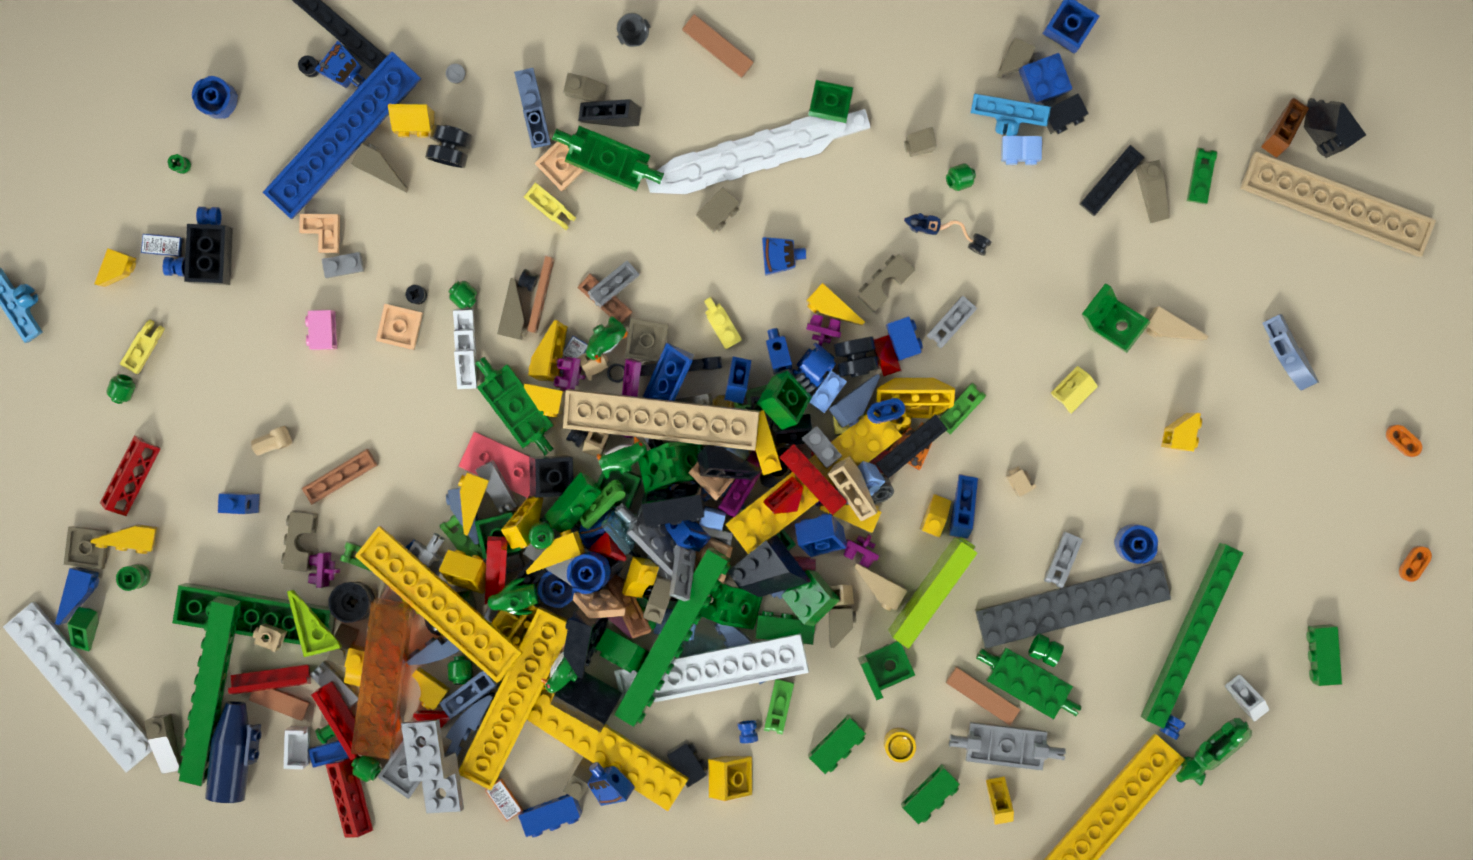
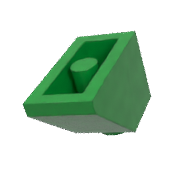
M78 607L68 622L72 647L88 652L91 650L99 624L97 612L93 609Z

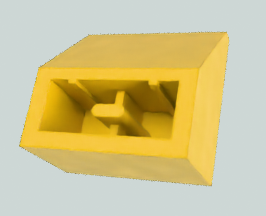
M1186 413L1165 427L1161 447L1194 452L1199 443L1197 433L1198 429L1202 426L1201 413Z

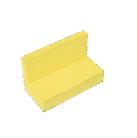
M1077 366L1051 394L1072 414L1098 386L1090 374Z

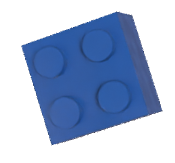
M1063 0L1042 34L1075 54L1100 16L1076 0Z
M1059 53L1022 66L1019 70L1030 103L1041 104L1068 94L1072 90Z
M821 514L818 518L803 519L795 524L798 546L810 557L847 548L844 527L832 514Z

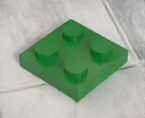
M816 80L808 116L846 123L853 87Z

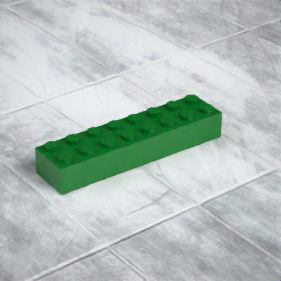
M190 583L178 585L173 624L204 629L205 622L209 618L207 608L210 601L218 596L241 601L235 634L253 637L255 629L266 623L287 631L283 642L301 645L289 600ZM306 603L329 631L333 633L335 617L331 614L329 607ZM265 634L264 639H269V636Z

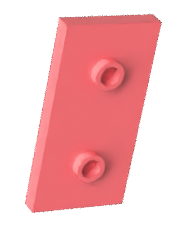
M474 432L458 467L478 475L475 471L478 467L494 460L510 490L526 498L530 496V456Z

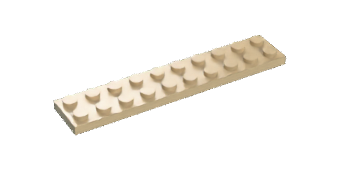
M1259 152L1253 153L1240 189L1418 257L1423 256L1436 220Z
M567 389L563 428L755 451L759 411Z

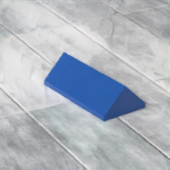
M666 343L643 394V398L675 401L693 361L694 354Z

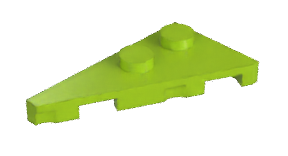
M287 591L303 656L308 657L341 648V643L296 591Z

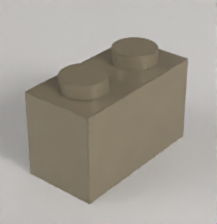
M722 187L696 216L713 233L716 230L719 232L726 225L725 220L729 216L734 217L740 210L738 208L740 203Z

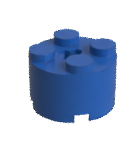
M207 76L204 79H200L192 89V99L196 108L209 117L215 119L228 118L237 106V92L230 84L219 77Z
M816 342L813 344L815 348L813 350L809 348L796 364L799 367L798 370L793 369L792 372L795 375L804 373L806 376L804 379L808 378L810 380L809 384L818 387L824 380L822 376L826 371L830 372L836 365V362L834 361L835 357Z
M1129 524L1119 530L1114 539V545L1117 553L1124 560L1135 564H1143L1151 561L1156 556L1158 538L1154 531L1146 526ZM1135 540L1138 541V543H1137V544L1139 545L1138 547H1134V545H1135V543H1134Z
M586 552L575 557L567 568L568 582H570L575 591L582 594H590L606 585L610 578L608 560L596 552ZM587 569L592 573L591 576L586 572Z
M547 571L541 577L538 584V595L542 602L555 608L568 605L573 600L574 593H578L571 585L550 571ZM556 583L562 585L561 592L554 589Z

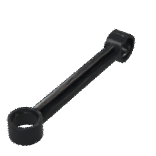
M721 356L693 359L688 372L721 369ZM618 363L612 364L607 370L608 378L615 383L623 382L624 375L621 379L614 380L610 372L615 366H619L623 370L625 367ZM657 363L641 365L640 377L651 376Z

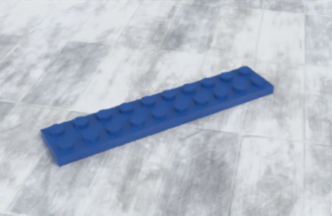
M392 51L262 193L290 219H294L360 147L361 143L363 144L389 115L388 104H399L421 81V78Z

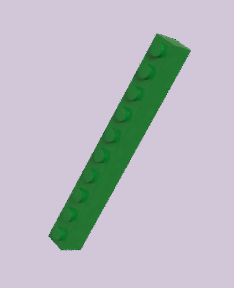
M1219 543L1141 714V717L1146 721L1164 729L1244 552Z
M712 547L707 549L693 574L690 600L682 601L679 599L615 712L614 715L632 727L643 722L647 715L645 713L647 706H652L656 699L654 697L657 690L660 691L665 683L663 680L664 676L671 673L675 666L672 662L675 657L679 658L684 648L681 646L684 641L688 642L691 638L693 625H698L703 616L700 614L702 609H707L712 600L710 598L711 593L718 590L721 585L719 579L722 574L726 575L731 565L728 563L731 558Z
M218 596L210 601L207 608L209 618L204 625L206 634L201 642V649L203 650L197 663L199 672L194 680L196 689L191 696V703L193 705L187 718L189 727H187L184 734L186 743L181 751L183 759L178 768L180 782L202 786L207 781L211 740L219 722L241 601Z

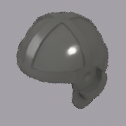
M627 13L617 23V32L619 34L617 38L621 45L625 44L629 47L640 46L648 38L651 26L639 14Z

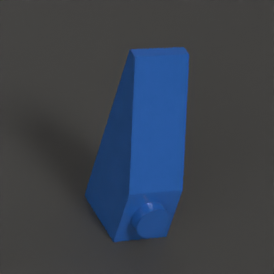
M964 475L958 476L951 516L950 536L968 539L973 530L978 478Z
M81 567L69 568L55 624L67 623L77 608L81 607L95 591L99 584V572Z

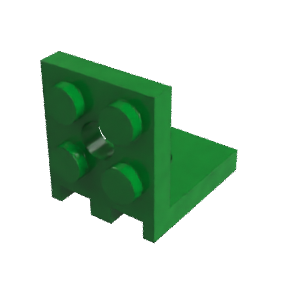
M1106 283L1082 313L1091 331L1126 353L1150 324L1149 319L1118 301L1112 287ZM1124 322L1128 324L1127 328L1124 331H1119L1117 329V326L1120 323Z
M671 442L646 451L645 455L638 461L645 493L661 489L676 482L696 481L688 472L698 462L697 454L703 450L702 444Z
M721 583L716 592L713 591L710 595V598L713 596V602H710L707 609H702L700 613L703 615L702 617L721 625L754 630L763 596L757 597L739 587Z
M898 641L858 657L876 701L884 698L881 690L915 676L905 650ZM893 660L895 662L894 669H885V662Z

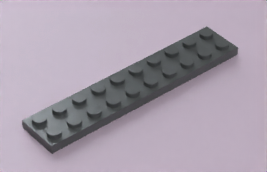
M1157 562L979 609L975 613L984 647L990 648L1035 636L1038 633L1043 634L1171 600L1162 563Z

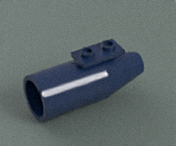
M227 701L225 703L212 737L205 799L208 801L238 803L245 800L249 765L256 763L259 758L260 752L258 748L262 736L261 724H249L245 702Z

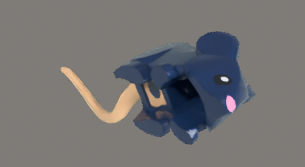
M922 213L904 218V222L913 232L918 233L919 231L928 235H937L940 230H944L953 224H958L961 226L966 238L973 242L969 238L964 224L960 221L953 220L941 225L940 218L933 215L926 216Z

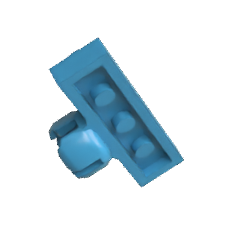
M976 93L974 94L971 113L996 118V133L1001 135L1006 133L1007 136L1017 135L1019 126L1023 122L1048 126L1051 106Z
M0 268V306L24 343H29L43 333L30 313V308L38 302V294L36 293L31 297L30 295L35 290L28 284H21L14 288L2 268Z

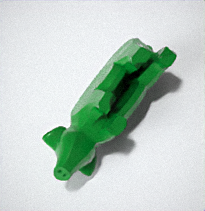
M1234 718L1228 721L1220 730L1200 745L1193 758L1183 757L1185 761L1181 764V770L1176 774L1177 781L1182 783L1186 780H1194L1201 786L1206 778V770H1213L1251 738L1252 730L1249 728L1246 721L1243 722L1241 718Z

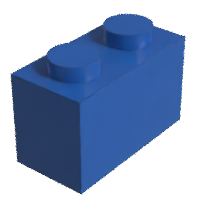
M906 317L886 324L898 361L922 353L923 345L920 337L916 338L914 331L917 330L913 319L910 320V317Z
M732 357L724 400L743 404L752 360Z

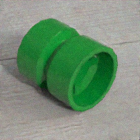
M143 564L122 567L116 574V583L124 591L145 587L150 581V571Z
M1038 633L1030 645L1028 655L1037 660L1042 658L1045 664L1055 667L1062 656L1064 645L1056 641L1050 642L1048 637Z

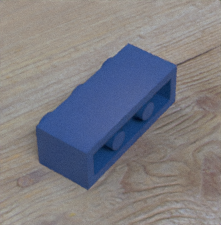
M566 794L525 809L519 813L518 817L525 836H532L534 838L543 834L542 831L547 829L554 831L560 828L561 824H573L579 821L578 818L581 817L582 811L578 800Z

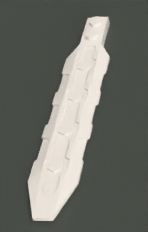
M865 109L848 114L846 123L809 116L772 130L766 129L756 132L755 135L736 141L723 142L716 147L700 152H691L674 157L657 170L664 173L660 185L648 179L646 181L650 193L689 194L705 189L706 186L726 180H735L741 178L742 175L758 170L771 169L779 166L781 163L794 159H803L820 154L834 139L864 131L871 127Z

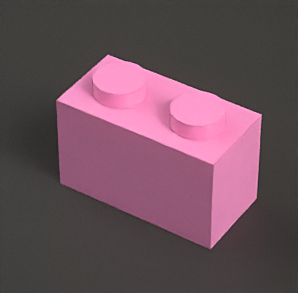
M308 311V315L305 317V324L308 327L309 335H306V344L309 346V349H337L336 311Z

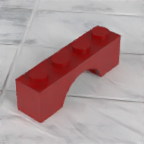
M794 444L779 457L832 515L847 503Z

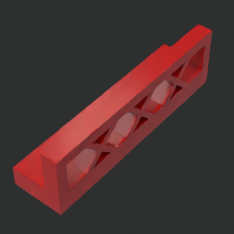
M134 435L100 501L105 510L127 516L161 450L160 447L149 444L142 438ZM145 447L152 449L151 456L143 459L142 453ZM142 465L144 468L143 472L134 476V468ZM134 482V489L126 493L124 490L126 484ZM125 498L126 505L124 509L115 508L117 501Z
M488 536L485 604H488L489 597L498 594L505 587L507 539L505 537Z
M310 665L230 675L231 688H228V694L235 695L311 684Z
M333 681L316 689L311 694L350 760L356 758L359 753L372 746Z
M350 758L325 764L345 838L360 837L373 831L360 779L353 775L354 767L351 765L354 759L350 760Z

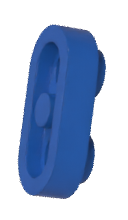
M897 398L874 403L868 409L867 416L875 424L898 419L904 414L905 405ZM874 412L878 413L879 417H876Z

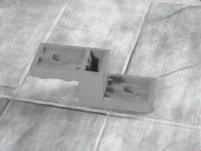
M439 719L402 723L409 782L422 781L426 813L461 812L464 810L456 752L444 753ZM420 736L426 739L425 746L420 743ZM440 788H443L445 790V797L441 796L439 792Z

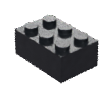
M187 224L184 282L230 285L233 228L226 225Z
M585 672L583 678L577 677L575 682L570 680L563 688L557 691L551 701V705L601 733L623 693Z

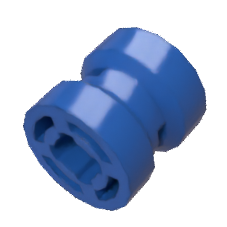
M199 206L196 212L197 224L220 225L222 220L221 209L219 207L207 209L206 207Z
M165 257L162 265L164 275L172 276L177 274L180 277H184L185 258L179 257L174 259L173 257Z
M1170 714L1164 729L1160 728V731L1177 740L1180 735V729H1183L1186 723Z
M755 720L738 723V730L741 731L739 736L740 743L759 741L758 734L755 731L757 728Z

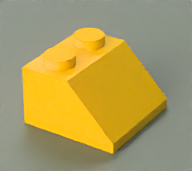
M388 104L391 128L395 134H398V137L408 138L410 134L417 135L420 138L429 137L432 125H434L435 112L427 104Z
M524 383L526 392L538 410L544 411L543 415L557 417V414H563L565 391Z
M447 550L439 572L449 584L483 594L486 582V564L483 558L477 555L467 556L460 550Z
M721 756L708 759L709 798L728 801L752 795L751 756Z

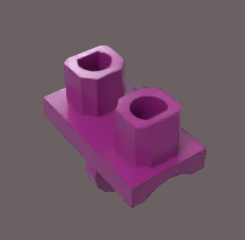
M813 314L810 323H807L806 330L821 333L820 335H812V339L817 340L820 346H822L823 342L830 344L831 338L824 336L826 334L840 338V320L831 318L829 326L826 328L821 326L823 316Z
M572 357L558 359L557 368L563 369L562 377L556 376L554 378L553 385L560 388V391L566 392L567 389L575 390V386L579 385V380H585L586 376L581 375L582 367H579L581 359Z
M867 534L865 538L860 535L857 537L856 540L861 542L862 545L849 539L846 540L847 548H845L843 554L845 557L853 560L857 551L862 553L863 556L859 564L866 568H869L874 560L877 561L879 558L878 554L866 548L868 546L874 549L876 545L870 541L872 537L870 534Z
M322 552L309 556V564L317 566V573H309L308 583L316 585V588L329 587L330 580H334L335 573H340L341 569L335 568V561H331L332 552Z

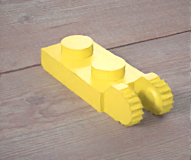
M536 182L524 196L540 212L565 230L569 227L565 222L559 220L558 216L563 212L568 219L572 221L576 219L575 216L565 209L564 205Z
M151 319L146 322L141 332H138L120 362V365L135 374L140 373L158 343L157 340L160 339L165 330L160 325L152 337L148 336L147 334L154 326V321Z

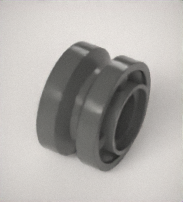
M884 474L881 475L885 483L871 496L874 503H882L894 494V488Z

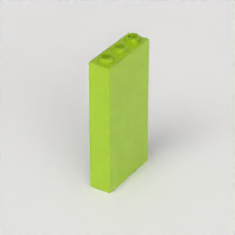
M962 537L960 539L953 538L888 628L889 633L895 640L908 649L911 647L978 554L974 550L976 546Z

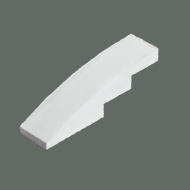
M454 309L455 330L453 332L457 389L477 388L473 309Z

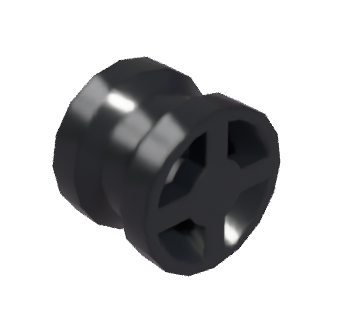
M309 55L301 57L298 62L299 70L310 78L318 76L319 72L315 68L319 65V62Z
M975 233L973 236L974 240L968 245V248L979 255L985 256L986 248L992 242L988 238Z
M524 269L519 278L518 287H525L528 291L533 292L540 275L536 273L531 274L529 270Z
M419 285L409 286L405 293L407 300L416 305L423 304L428 296L425 288Z
M572 429L566 440L574 442L575 446L579 448L589 432Z

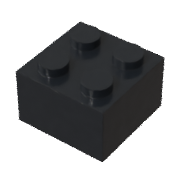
M568 455L529 457L531 496L536 498L561 496L573 482V457Z

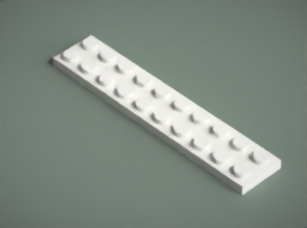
M31 602L3 626L125 772L131 770L152 752L147 734L77 650L71 646V643L36 602Z
M801 633L675 658L672 662L675 666L669 675L666 674L663 680L665 683L660 691L657 690L654 697L656 699L654 702L809 673ZM616 669L614 671L618 689L623 693L620 697L621 702L637 675V672L634 670L632 673L624 669Z

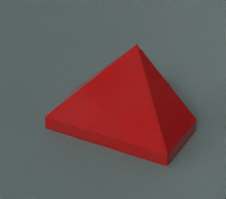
M890 335L874 339L876 347L874 352L878 357L883 377L902 371Z
M791 476L766 498L763 503L774 514L797 512L803 486Z
M609 531L590 547V551L599 553L604 557L626 561V556Z
M417 710L413 713V718L418 721L439 719L440 728L450 720L444 710Z

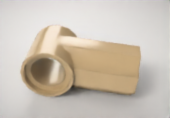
M286 426L276 428L270 431L269 434L251 441V447L256 456L293 444Z

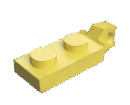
M711 297L706 299L704 302L709 309L705 312L706 317L725 350L742 341L720 303L715 306Z

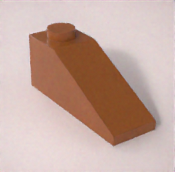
M1292 98L1267 134L1261 148L1277 158L1290 146L1309 108L1295 98Z

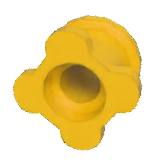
M905 410L901 417L891 421L897 430L904 431L910 427L912 420Z

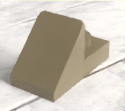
M341 623L334 636L341 643L342 647L331 650L327 660L344 666L348 649L355 644L359 629Z

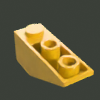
M136 524L95 537L90 543H94L95 547L99 548L115 546V549L119 551L135 549L136 553L148 554V551L151 552L153 550L157 527Z

